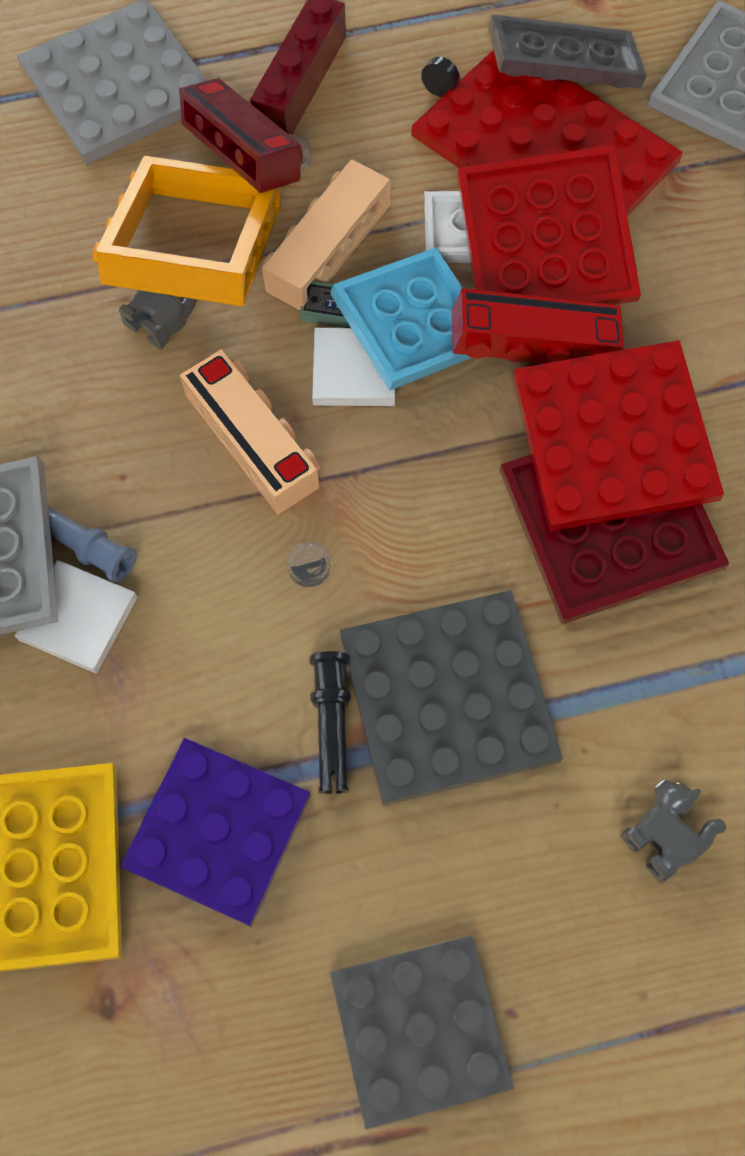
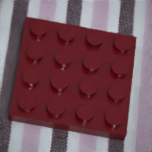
M531 454L503 463L500 466L501 476L562 625L725 570L729 565V561L703 504L549 531Z

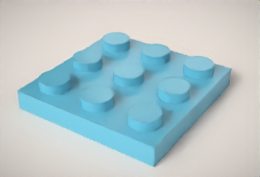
M436 247L333 284L331 290L332 298L389 391L471 358L467 355L453 354L451 311L462 286Z

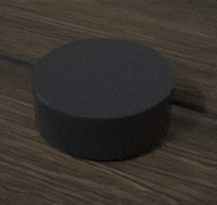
M437 56L430 59L423 68L421 78L424 86L430 93L443 97L450 89H455L460 81V74L453 62L447 58Z

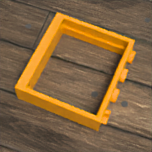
M144 156L137 171H132L126 192L120 194L118 208L114 216L108 218L101 241H97L94 245L93 262L98 263L101 284L244 307L281 209L280 187L259 193L231 168ZM153 194L251 209L230 263L127 247Z

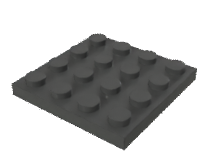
M511 590L340 630L344 652L350 655L348 668L383 806L557 764L562 761L561 750Z

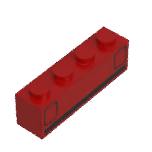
M461 288L451 311L453 354L467 355L475 359L491 357L507 359L516 363L524 361L551 363L624 349L620 305Z

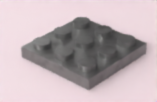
M473 935L330 972L366 1130L514 1089Z

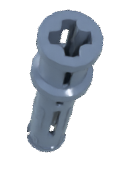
M48 506L51 537L75 551L79 562L86 566L93 564L106 572L107 578L114 583L121 582L129 575L137 558L135 549L128 545L121 547L109 540L107 533L101 529L93 528L88 530Z

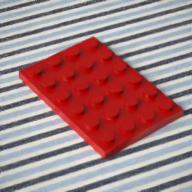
M494 49L459 81L454 90L450 89L412 125L411 131L412 137L458 168L615 145L627 216L680 162L683 153L573 81L561 79L549 81L541 77L525 75L513 77L506 73H500Z

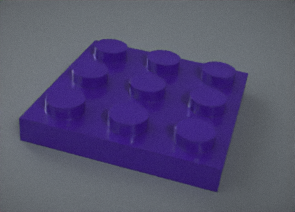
M184 738L120 867L252 927L311 794L300 787Z

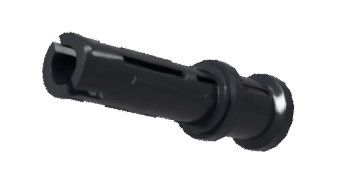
M339 651L318 652L309 657V664L314 667L315 691L310 694V701L314 707L318 708L319 793L332 794L331 776L333 774L335 775L336 794L349 792L344 707L348 706L351 701V692L346 690L345 667L350 663V655Z

